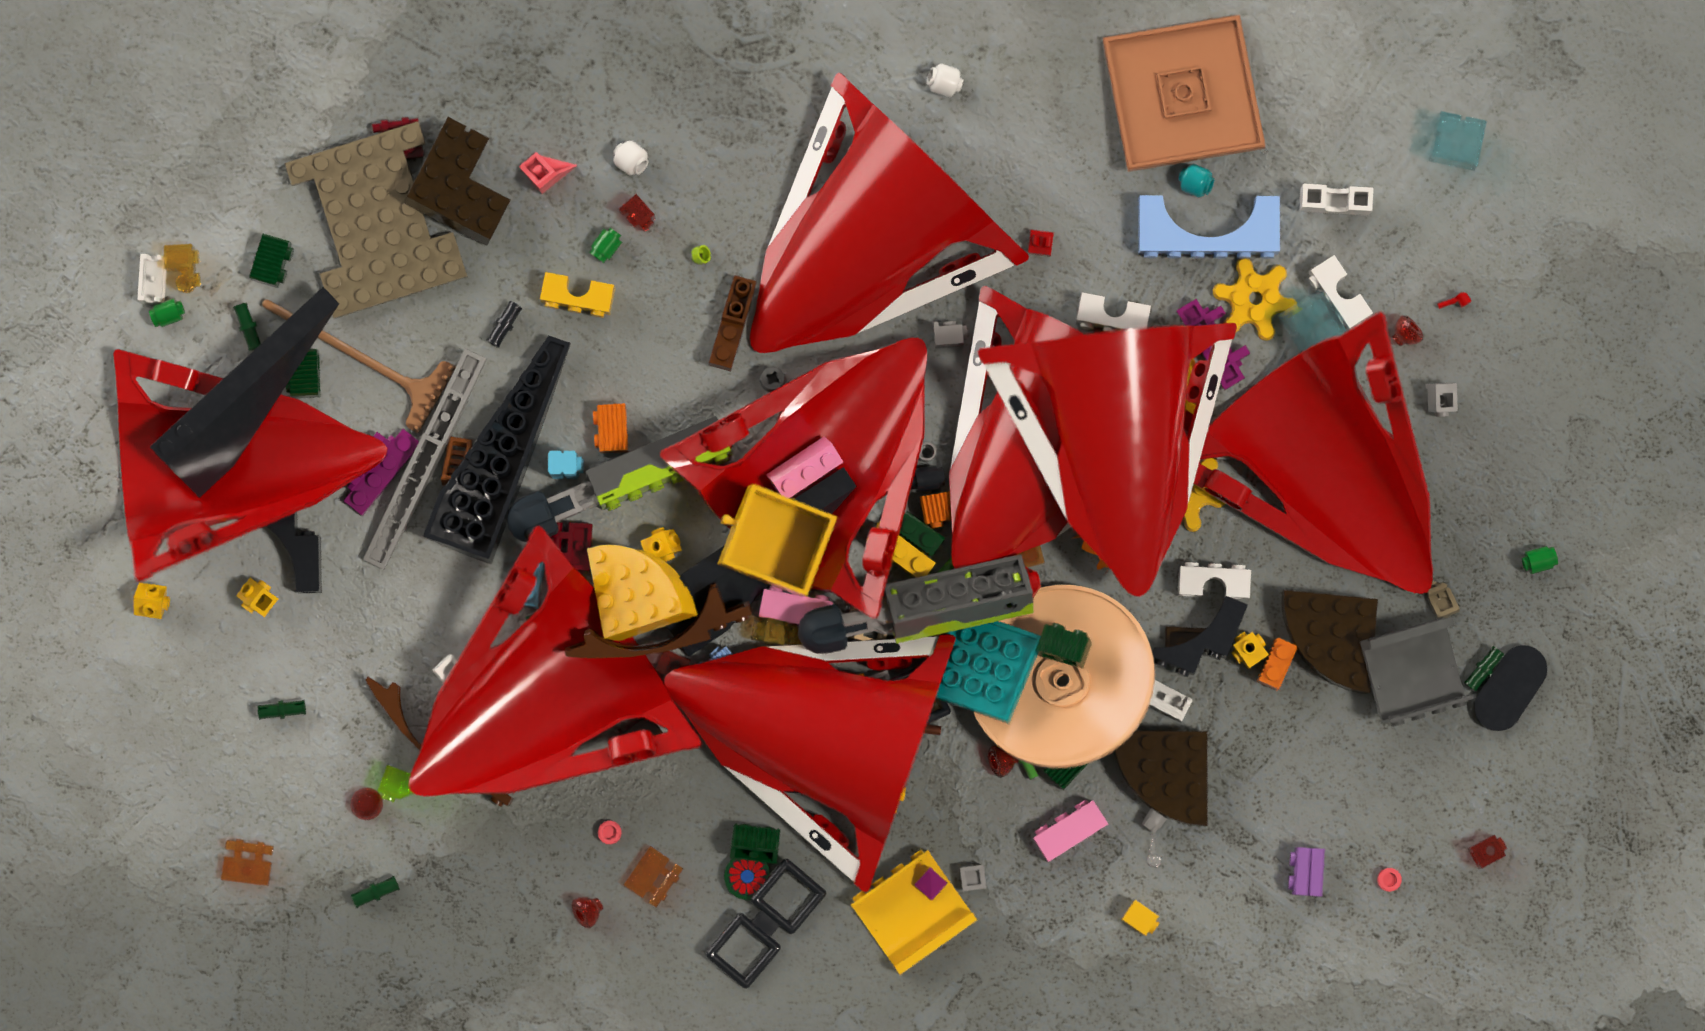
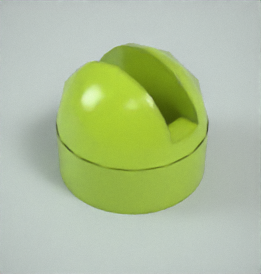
M706 245L696 246L691 251V260L696 264H705L711 259V252Z

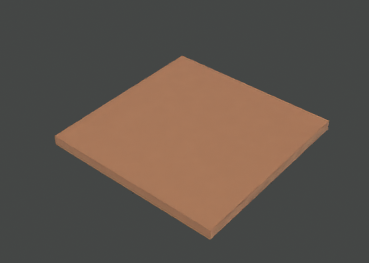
M1240 15L1103 38L1128 172L1265 149V140Z

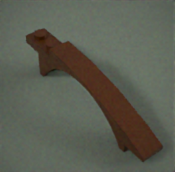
M715 583L710 585L705 604L695 620L681 633L666 641L643 646L625 645L604 639L603 636L594 630L588 629L584 631L585 641L566 647L565 655L566 657L616 658L671 651L711 639L710 629L718 631L727 626L726 623L732 621L736 623L743 622L749 619L748 616L752 614V609L749 601L726 609L718 585Z
M367 677L365 681L376 699L400 731L420 750L422 745L411 733L403 715L401 687L392 682L389 688L386 689L372 678ZM491 794L492 797L490 798L491 801L500 807L503 804L510 806L514 800L508 794Z

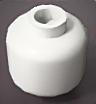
M938 64L936 67L931 68L927 84L930 85L932 92L951 97L956 91L959 92L961 90L963 79L960 78V71L958 69Z
M633 141L620 143L616 146L614 150V164L628 175L640 174L645 170L648 165L646 150Z

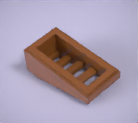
M450 437L441 476L443 486L450 480L451 476L449 474L452 475L455 471L454 468H450V465L459 466L463 461L452 459V455L464 457L469 449L472 448L473 440ZM453 446L464 447L466 450H453Z

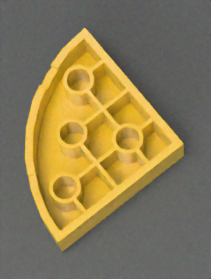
M600 545L587 548L604 639L621 641L697 616L694 601L688 588L684 587L678 573L663 559L646 551L619 545Z

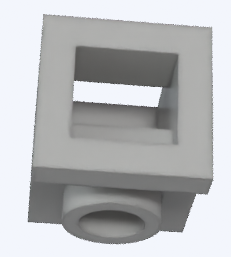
M956 321L943 322V326H939L938 322L933 323L935 348L963 346V340L968 339L967 326L957 325Z
M1457 383L1425 384V389H1428V412H1435V417L1449 416V412L1458 411Z

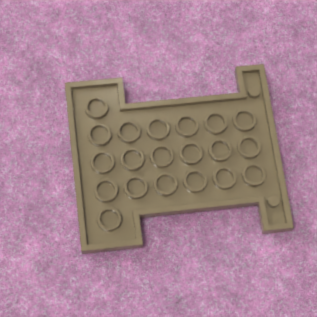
M419 122L285 163L292 186L315 180L342 267L320 274L324 288L339 303L332 314L334 319L468 277L454 232L431 239L424 214L404 204L414 183L404 151L426 145Z

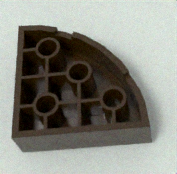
M1289 590L1282 591V615L1291 643L1298 647L1296 651L1302 660L1316 674L1338 687L1352 692L1370 693L1371 683L1360 641L1375 637L1378 599Z
M1134 731L1121 746L1113 751L1125 782L1138 799L1150 809L1182 824L1208 826L1207 731Z

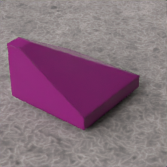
M930 867L916 882L915 886L930 900H933L947 882Z

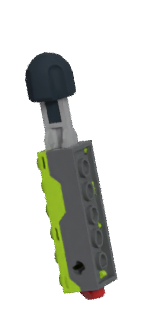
M717 416L588 469L586 472L590 479L589 481L546 499L543 492L537 491L519 499L508 511L507 523L510 532L522 542H528L531 533L537 526H541L549 536H553L558 532L557 522L598 505L602 509L607 508L608 511L619 508L622 501L629 499L630 502L642 498V493L651 490V493L665 488L663 485L672 481L675 484L685 480L660 457V452L717 422ZM733 444L715 453L707 451L697 456L695 460L707 464H724L732 456L731 449Z
M1020 554L890 583L885 586V599L881 602L882 606L878 618L872 619L860 611L841 614L839 607L834 604L813 609L805 614L798 626V637L805 649L816 654H827L845 650L847 647V637L873 631L884 635L893 633L897 644L1034 613L1033 598L1041 588L1040 579L1037 571L1031 570L1024 565L1022 555Z

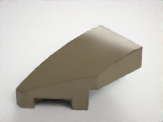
M1433 581L1430 590L1426 594L1436 618L1448 617L1458 613L1460 608L1451 589L1445 583Z

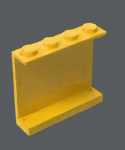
M922 849L910 857L912 862L908 865L899 864L891 870L893 874L886 880L884 877H881L871 884L874 889L867 894L861 891L852 898L854 903L851 906L899 974L905 972L977 920L931 856L929 850L923 852ZM930 867L947 882L933 900H930L915 886L916 882Z

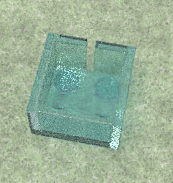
M1441 111L1437 116L1434 131L1435 138L1432 141L1429 161L1475 170L1479 162L1487 121L1467 116L1464 120H1461L1462 115Z
M1322 291L1313 292L1278 315L1287 332L1294 334L1291 338L1300 352L1327 338L1346 332L1345 327Z

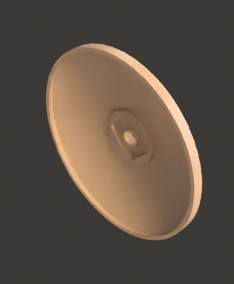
M1052 585L1041 587L1033 598L1034 613L1000 620V622L1040 636L1045 624L1052 625V623L1064 626L1067 631L1081 630L1087 633L1092 645L1084 668L1081 669L1037 656L1009 724L976 712L973 713L987 736L999 748L1018 760L1048 768L1080 766L1111 753L1121 746L1138 728L1148 710L1155 684L1154 658L1146 634L1139 622L1115 599L1102 592L1083 586ZM1061 676L1069 678V683L1064 687L1057 685V680Z

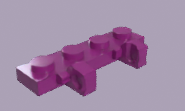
M1197 299L1176 310L1183 324L1190 326L1215 324L1214 321L1226 315L1222 306L1212 311L1208 307L1202 309ZM1246 345L1235 352L1231 348L1229 349L1220 382L1224 390L1245 379L1239 367L1243 365L1241 359L1250 354ZM1211 346L1202 352V355L1207 361L1209 358Z
M404 429L395 438L390 435L386 439L379 432L375 433L373 437L381 440L387 446V456L375 468L369 470L366 474H362L348 486L351 492L344 502L362 516L412 457L419 443L416 438Z

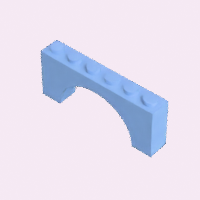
M1163 195L1139 196L1138 254H1144V258H1157L1158 254H1167V258H1181V255H1190V258L1198 259L1204 258V255H1214V258L1224 259L1228 258V255H1237L1239 259L1251 258V255H1260L1262 259H1272L1274 255H1278L1280 252V196H1256L1252 214L1247 222L1234 232L1218 237L1197 236L1181 229L1168 215Z

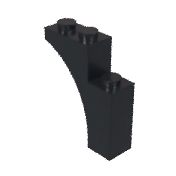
M297 512L266 525L265 527L269 528L282 541L291 557L295 572L296 592L298 594L322 593L321 537L315 535V531H302L301 536H298Z
M1225 596L1213 622L1197 637L1173 647H1154L1152 650L1154 664L1165 669L1168 665L1176 669L1175 673L1188 677L1189 674L1192 676L1195 674L1204 650L1208 651L1207 655L1217 660H1220L1221 657L1226 658L1248 604Z

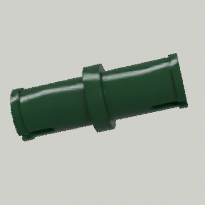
M246 302L234 306L233 309L240 324L239 331L243 332L248 350L253 351L261 344L255 328L257 324L253 322Z
M1492 646V649L1484 659L1476 663L1477 667L1464 683L1476 692L1486 677L1493 674L1492 670L1505 654L1495 646Z
M305 699L292 702L281 700L275 704L257 705L259 720L275 717L285 719V716L306 715Z
M392 876L380 883L369 884L370 887L350 895L357 909L371 901L381 900L380 897L400 890L395 876Z

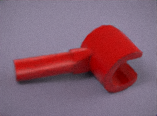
M1462 292L1452 299L1437 303V305L1441 309L1458 302L1460 307L1463 308L1471 303V298L1467 293Z

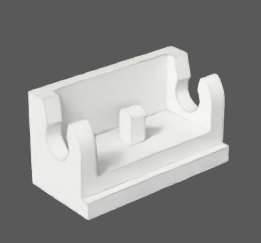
M140 254L138 301L140 303L160 304L165 302L168 258H164L162 255L149 256L148 254Z
M1155 680L1149 706L1182 722L1192 703V699Z

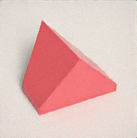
M536 152L521 164L519 168L538 191L543 194L577 165L541 156Z

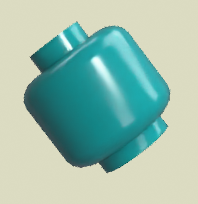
M1191 164L1187 169L1183 168L1181 170L1178 181L1181 182V190L1183 192L1201 198L1211 192L1215 178H1212L1210 170L1196 164Z

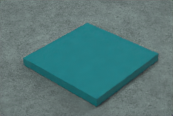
M1000 621L947 632L946 635H954L956 641L935 698L1009 724L1038 656L1036 648L1041 636Z

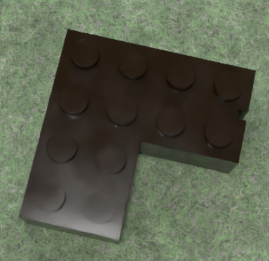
M447 117L404 204L487 246L511 199L469 178L489 137L473 129L467 132L465 131L467 126Z

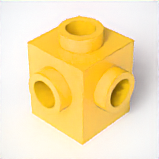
M664 527L651 532L652 536L640 541L644 551L663 559L665 562L675 559L674 554L682 551L680 538L674 529L665 530Z
M251 577L243 584L236 595L243 601L241 606L251 614L255 610L263 617L267 615L279 599L270 592L271 586L261 579L257 583Z
M139 582L134 595V615L162 619L164 610H168L170 606L167 586Z
M1244 631L1234 638L1236 643L1231 646L1234 650L1231 653L1239 664L1243 662L1247 669L1269 655L1264 649L1266 643L1259 634L1255 635L1253 632L1247 635ZM1246 645L1251 646L1252 652L1246 651Z

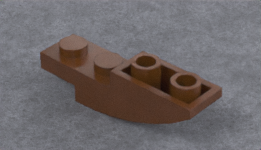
M734 275L708 366L731 372L757 281Z

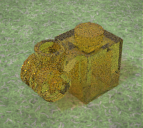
M192 244L164 245L165 269L168 272L180 271L182 275L176 278V287L183 293H190L196 287H200V273H196V264L200 262L199 251L195 250Z
M755 617L751 640L772 645H802L798 637V625L792 624V626H788L786 621L767 617Z

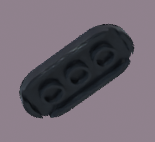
M1520 645L1508 650L1505 656L1502 657L1493 674L1488 678L1474 701L1475 716L1484 728L1491 731H1504L1517 723L1547 675V663L1540 651L1531 646Z

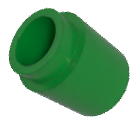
M609 228L608 231L603 229L591 245L592 249L589 253L605 263L607 259H611L622 244V241L619 240L621 235L612 228Z
M175 298L154 305L153 309L149 310V314L155 327H165L183 320L182 315L185 314V309L181 301L177 302Z
M1545 546L1524 553L1525 557L1522 558L1523 568L1525 571L1529 570L1530 574L1553 569V566L1558 565V557L1554 547L1548 548Z

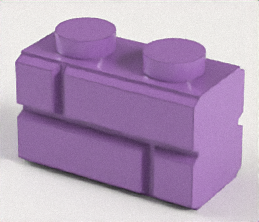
M1295 847L1294 852H1290L1289 865L1294 867L1293 876L1289 875L1288 890H1292V895L1322 897L1325 849Z

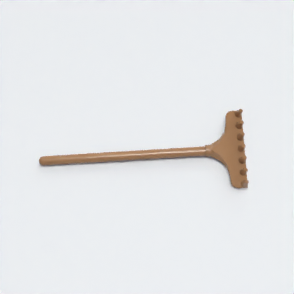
M264 300L262 303L265 309L285 320L293 315V313L270 300ZM323 330L318 336V339L405 388L412 404L406 425L416 433H419L456 368V366L449 362L442 361L430 376L422 379H411Z

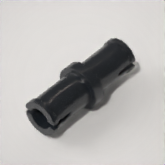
M509 301L502 316L495 321L497 324L486 341L499 348L508 331H512V324L523 308L515 302Z

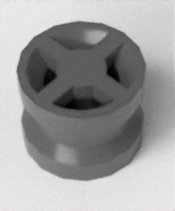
M777 367L766 368L761 375V386L768 392L781 387L784 382L783 372Z

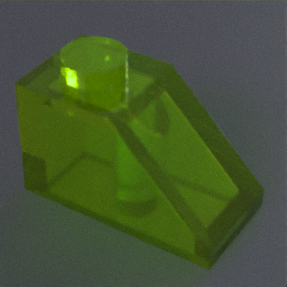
M387 765L377 792L383 793L381 798L395 802V799L403 800L414 795L409 788L411 773Z

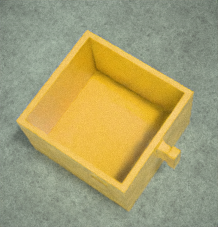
M749 485L746 488L735 519L727 515L722 517L721 523L732 527L717 564L797 596H807L837 517L757 485Z

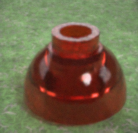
M1402 315L1396 322L1395 334L1392 335V338L1399 346L1403 344L1414 345L1423 341L1424 335L1419 326L1410 317Z
M997 745L991 746L988 751L990 767L999 778L1008 775L1012 771L1014 764L1019 761Z
M361 788L351 798V810L361 820H372L383 809L382 796L373 788Z
M576 898L572 901L571 905L577 921L588 929L596 924L600 911L603 910L602 903L598 898Z

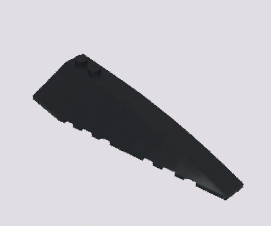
M324 287L150 446L199 498L236 464L338 307L339 303Z
M548 335L532 358V362L523 371L516 385L510 390L502 405L498 407L480 433L473 447L469 449L459 467L451 475L448 483L439 492L423 534L424 538L471 558L492 564L507 525L508 511L516 501L571 343Z
M843 467L793 500L832 514L857 486ZM724 546L679 577L693 598L697 616L705 604L710 585L717 583L726 609L747 601L751 605L769 584L718 565L717 563ZM697 616L667 625L673 636H676L686 629ZM735 621L726 623L727 626L718 631L710 629L711 639L682 648L690 657L727 632Z

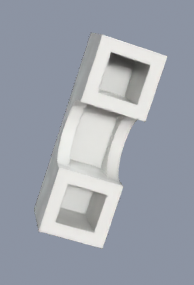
M1303 184L1300 190L1299 211L1354 215H1370L1372 212L1373 188L1350 186L1347 189L1327 188V185Z
M1335 255L1309 272L1311 277L1308 279L1315 290L1319 288L1323 294V297H1321L1323 303L1328 309H1333L1336 314L1334 317L1335 321L1341 329L1345 328L1348 331L1373 314L1361 294L1352 299H1344L1338 295L1336 285L1346 277L1347 273Z
M1088 293L1081 294L1076 323L1080 324L1081 328L1094 330V327L1103 328V332L1147 328L1151 306L1128 301L1125 313L1122 316L1110 317L1104 311L1105 297Z
M1185 562V566L1179 567L1178 596L1202 597L1204 583L1207 580L1215 579L1224 586V598L1228 596L1233 599L1248 600L1250 598L1251 570H1246L1245 565H1231V569L1222 568V564H1208V567H1199V563Z

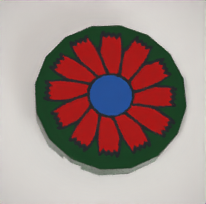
M731 859L725 868V885L735 897L751 900L752 896L771 875L770 868L765 862Z

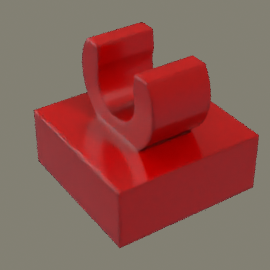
M1031 230L1028 254L1051 257L1054 233Z

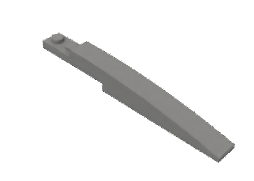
M468 349L464 350L363 560L385 570L463 414L468 398L487 358Z

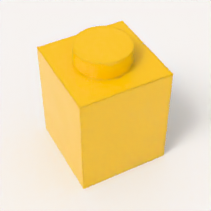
M1137 900L1133 901L1121 919L1144 936L1148 932L1152 935L1159 925V922L1156 921L1159 916Z

